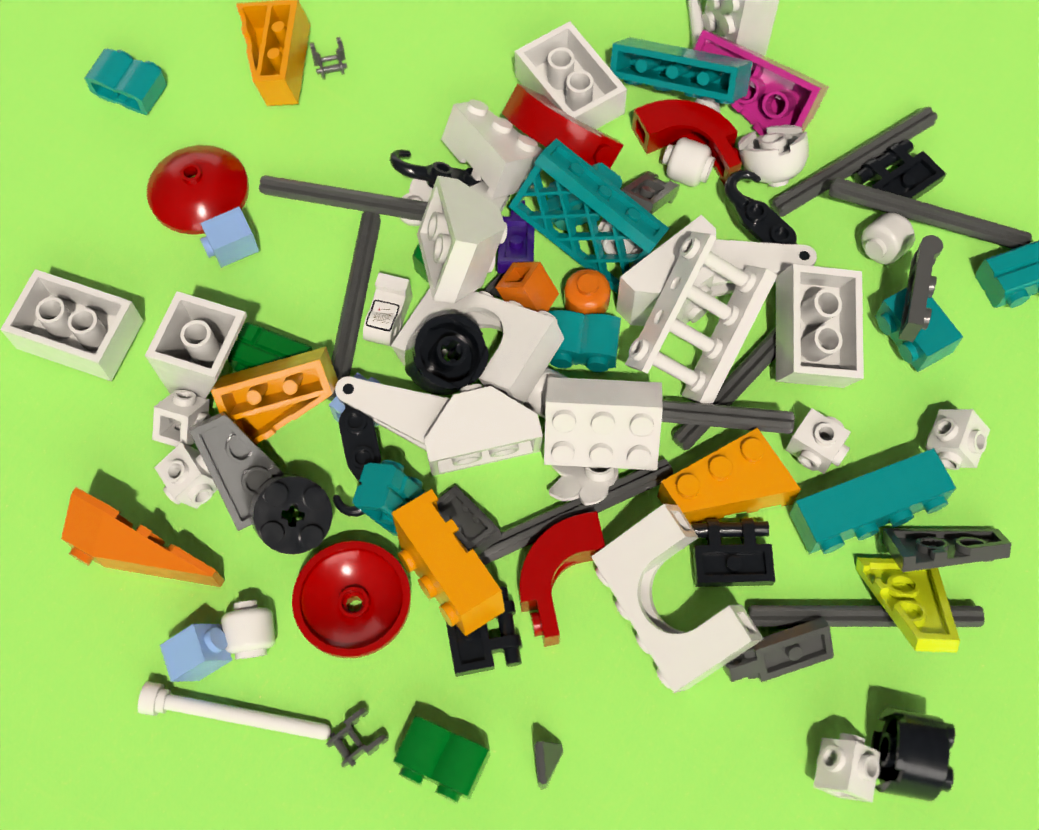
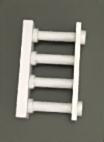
M692 231L690 236L681 245L680 256L643 330L632 343L625 365L647 374L653 365L686 383L682 393L683 397L695 403L713 404L778 275L766 268L748 265L743 272L710 251L717 237L708 233ZM703 265L735 284L736 288L727 305L693 285ZM686 298L719 317V322L711 337L704 335L676 318ZM669 332L702 350V355L694 370L659 352Z

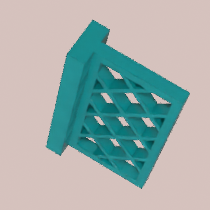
M556 138L540 153L534 162L535 166L508 207L585 269L597 270L602 273L609 281L610 289L618 294L620 280L608 272L606 263L620 262L622 274H624L648 256L670 228ZM542 170L555 179L556 187L543 188L540 176ZM567 194H574L583 201L585 209L571 210ZM545 195H559L562 210L549 211ZM537 196L540 211H532L522 203L524 197ZM587 217L590 232L577 233L573 218ZM596 217H603L612 225L613 232H599ZM551 218H564L568 233H559L554 229ZM623 239H630L642 248L643 251L640 254H627ZM592 240L595 255H587L583 252L579 241ZM601 240H615L618 254L604 255Z

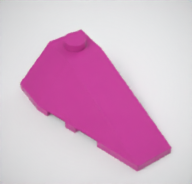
M705 29L702 30L694 50L753 61L748 93L746 96L736 100L731 106L753 125L752 128L760 136L767 134V127L780 125L802 127L803 133L814 118L829 86L797 70Z

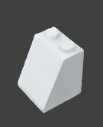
M176 292L145 354V357L169 393H173L175 390H188L194 392L196 396L207 397L222 371L246 320L247 313L182 292Z

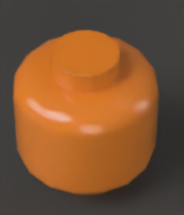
M582 269L573 273L566 281L564 288L566 310L584 315L605 314L609 307L611 295L609 281L597 270Z

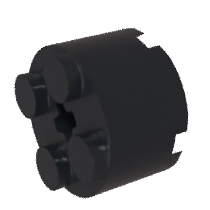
M445 314L432 318L422 325L408 341L405 350V371L407 375L411 377L418 387L434 395H452L460 391L461 388L472 384L482 375L488 362V347L485 345L482 331L472 320L459 314ZM443 349L449 351L447 357L450 361H446L443 358L444 354L441 352Z
M281 474L271 478L256 491L251 500L249 514L253 529L268 547L283 554H301L318 547L326 537L332 523V506L325 490L314 481L300 475ZM290 504H294V508L299 511V516L293 517L292 522L288 523V520L281 514L282 511L290 509Z
M886 708L878 719L885 721L882 732L874 731L871 748L881 752L879 760L880 771L877 777L880 784L876 785L875 789L882 793L925 801H933L941 791L949 792L954 780L953 768L949 766L950 749L955 741L954 725L945 723L942 718L937 716Z

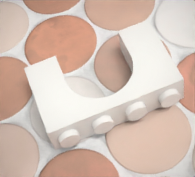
M429 288L391 344V347L405 366V350L411 336L427 321L445 314L465 316L476 323L479 328L497 329L503 332L502 341L484 372L479 377V380L483 387L492 386L524 405L562 344L564 336L558 326L557 319L546 311L540 310L536 312L525 308L516 301L506 302L497 299L485 291H474L455 304L433 301ZM443 349L441 352L445 356L448 351Z
M663 504L595 553L591 558L597 566L595 572L599 580L605 586L610 587L616 597L615 605L619 613L626 620H630L636 630V640L645 653L650 654L658 667L656 672L660 681L665 687L671 689L673 693L690 689L764 638L742 604L729 605L689 632L672 628L660 617L652 598V586L655 575L665 561L699 538L678 505Z

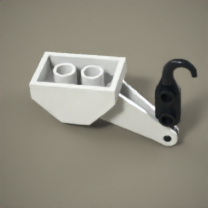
M395 150L391 153L389 159L392 167L400 174L409 178L426 180L428 186L433 189L418 229L417 237L433 301L455 304L482 287L487 273L493 271L496 251L499 244H503L507 236V223L504 222L501 212L511 195L491 199L487 194L488 185L482 179L481 181H476L471 175L473 168H467L466 170L453 168L444 162H434L428 166L410 164L400 159L402 157H410L411 152L409 150Z
M748 170L732 173L727 178L724 186L725 195L734 205L740 223L759 242L716 239L710 251L743 272L747 265L766 268L776 275L782 273L792 264L814 266L817 260L816 251L808 245H797L795 231L764 202L744 196L737 189V183L740 180L751 179L758 183L761 181V177ZM702 215L620 276L616 311L630 325L645 326L680 256L681 245L690 236L691 232L708 233L716 237V228ZM704 265L693 285L713 297L733 293L736 288L734 283ZM686 298L676 318L685 324L689 321L695 323L704 316L707 310Z
M351 376L341 378L335 386L338 400L345 405V410L339 418V429L346 462L360 485L362 483L359 480L364 465L368 463L381 464L374 422L424 449L427 452L432 476L538 453L541 449L543 434L538 414L492 386L483 388L482 384L468 385L461 388L460 393L453 394L451 399L370 382ZM339 495L333 496L335 507L341 513L351 517H359L365 514L355 506L346 505Z

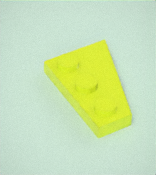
M857 557L856 571L915 651L958 652L960 638L938 568L902 572L894 559Z

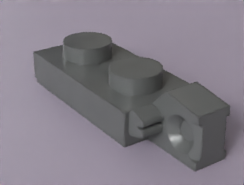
M822 617L765 636L762 641L724 665L723 670L731 682L746 677L748 679L759 678L761 682L832 659L834 652L829 623Z

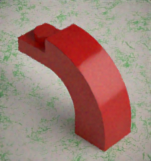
M519 83L516 85L502 112L514 126L543 146H549L557 138L591 166L602 162L611 168L624 146L618 139L578 121L555 106L546 96Z
M681 99L656 101L634 109L632 130L646 154L667 147L669 144L675 145L680 138L684 137L710 147L711 156L715 157L713 168L724 186L727 178L732 173L740 171L742 161L738 149L734 147L738 132L728 119L714 109L697 102Z
M597 511L572 516L553 525L538 538L524 561L520 576L521 612L537 610V612L530 613L534 636L542 635L544 647L560 643V633L552 599V589L557 578L573 565L593 561L591 556L605 547Z

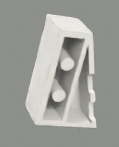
M479 100L456 103L453 105L441 138L443 143L461 163L467 161L473 168L471 175L476 181H481L482 179L488 185L487 194L491 199L517 193L535 166L534 162L543 149L537 146V141L515 130L510 121L497 117L489 111L485 103Z

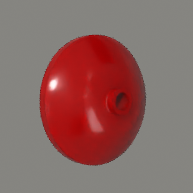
M194 145L171 153L155 167L147 184V200L154 216L165 227L183 234H204L205 232L200 223L237 207H240L242 210L249 194V181L242 163L229 151L211 145Z
M363 541L337 543L315 554L300 571L292 593L294 619L303 636L321 652L339 658H360L383 649L396 638L404 627L411 606L410 584L402 565L387 550ZM359 600L362 602V606L358 611L349 610V605L352 601Z

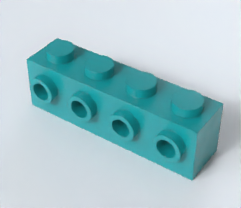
M629 37L613 43L610 69L619 79H624L623 82L627 84H647L660 91L676 90L684 92L683 94L689 97L699 98L705 96L714 98V101L718 103L734 104L736 100L746 96L748 93L753 61Z
M933 448L797 500L789 515L808 553L812 554L822 550L823 554H828L844 546L845 540L855 536L858 540H864L878 533L881 526L891 523L893 527H897L914 518L913 514L925 510L927 514L944 508L948 505L947 499L955 491L956 486Z

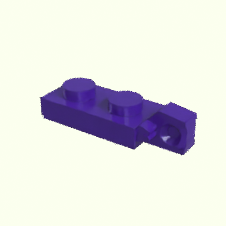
M511 210V217L502 216L504 222L507 223V236L504 243L498 246V273H506L513 262H534L535 228L513 210Z

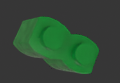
M415 716L393 762L401 768L398 774L401 777L418 785H421L423 779L438 785L435 791L437 794L458 803L460 797L468 800L471 799L491 754L485 747L430 721Z

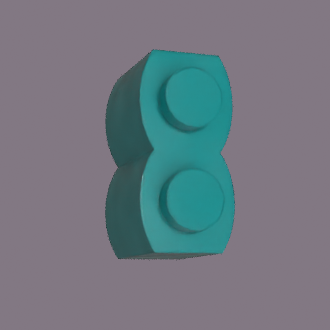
M104 49L84 78L92 94L143 115H148L167 86L162 70L158 65L151 61L133 60L123 50Z
M565 310L549 311L557 319L558 326L564 336L562 344L550 361L552 366L570 368L572 365L581 364L595 372H604L608 368H616L621 318L607 314L584 315Z

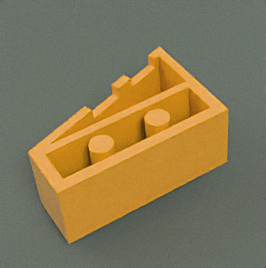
M299 0L236 3L241 17L242 33L246 40V52L253 83L266 105L298 104L310 32V23Z
M322 347L221 376L211 389L219 413L225 412L258 444L274 435L277 430L290 421L296 420L333 395L338 379L327 347Z
M757 427L662 480L657 497L662 504L678 505L691 525V523L706 522V519H722L726 515L741 512H757L761 508L781 505V507L792 505L801 489Z
M430 489L392 512L401 547L398 557L408 573L415 571L419 576L418 583L427 598L432 599L435 597L440 603L439 610L450 627L457 625L466 637L505 612L502 590L473 549L468 551L454 533L459 531V528L453 519L445 523L439 514L438 497Z

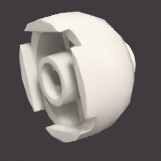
M771 126L766 128L767 134L757 137L756 131H753L742 137L738 142V148L744 170L756 173L761 177L760 182L768 183L770 187L786 185L789 179L794 178L803 170L809 157L807 131L802 133V127Z

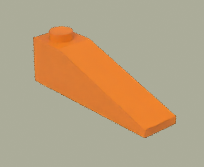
M77 487L71 493L61 539L72 548L69 555L83 564L89 566L94 561L106 568L221 587L225 580L217 570L176 545L170 544L168 548L163 546L165 542L143 525L138 526L136 530L132 529L133 524L119 515L120 511Z

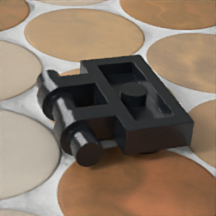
M905 139L899 144L894 143L884 151V154L877 159L871 158L863 163L861 169L854 174V179L858 184H864L868 180L875 181L876 183L872 185V188L916 200L943 182L946 173L924 151L912 157L909 153L914 149L913 144L910 140ZM890 165L898 166L891 173L886 169Z
M740 518V522H719V519H706V523H691L699 538H706L708 544L694 545L693 548L695 587L766 586L774 584L775 573L772 544H756V537L769 536L768 521ZM740 537L742 544L721 545V538Z
M500 587L505 612L495 617L498 620L501 637L489 639L487 624H484L465 637L457 625L450 627L446 622L456 677L494 670L492 654L499 652L504 653L507 667L522 664L519 650L523 645L521 636L516 634L513 620L516 610L514 601L509 600L507 587Z

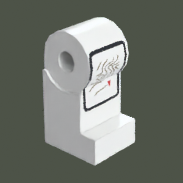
M378 273L375 283L376 291L364 322L363 339L391 347V344L402 329L413 296L409 279Z

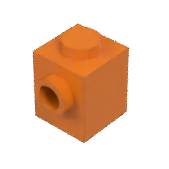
M513 262L495 287L504 301H516L525 308L536 312L540 310L549 312L550 307L559 295L541 262Z

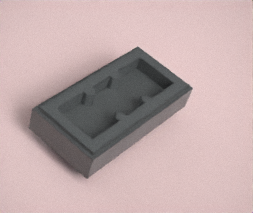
M456 485L438 498L439 514L445 523L453 519L459 528V531L454 534L468 551L473 549L477 555H480L502 537L500 529Z

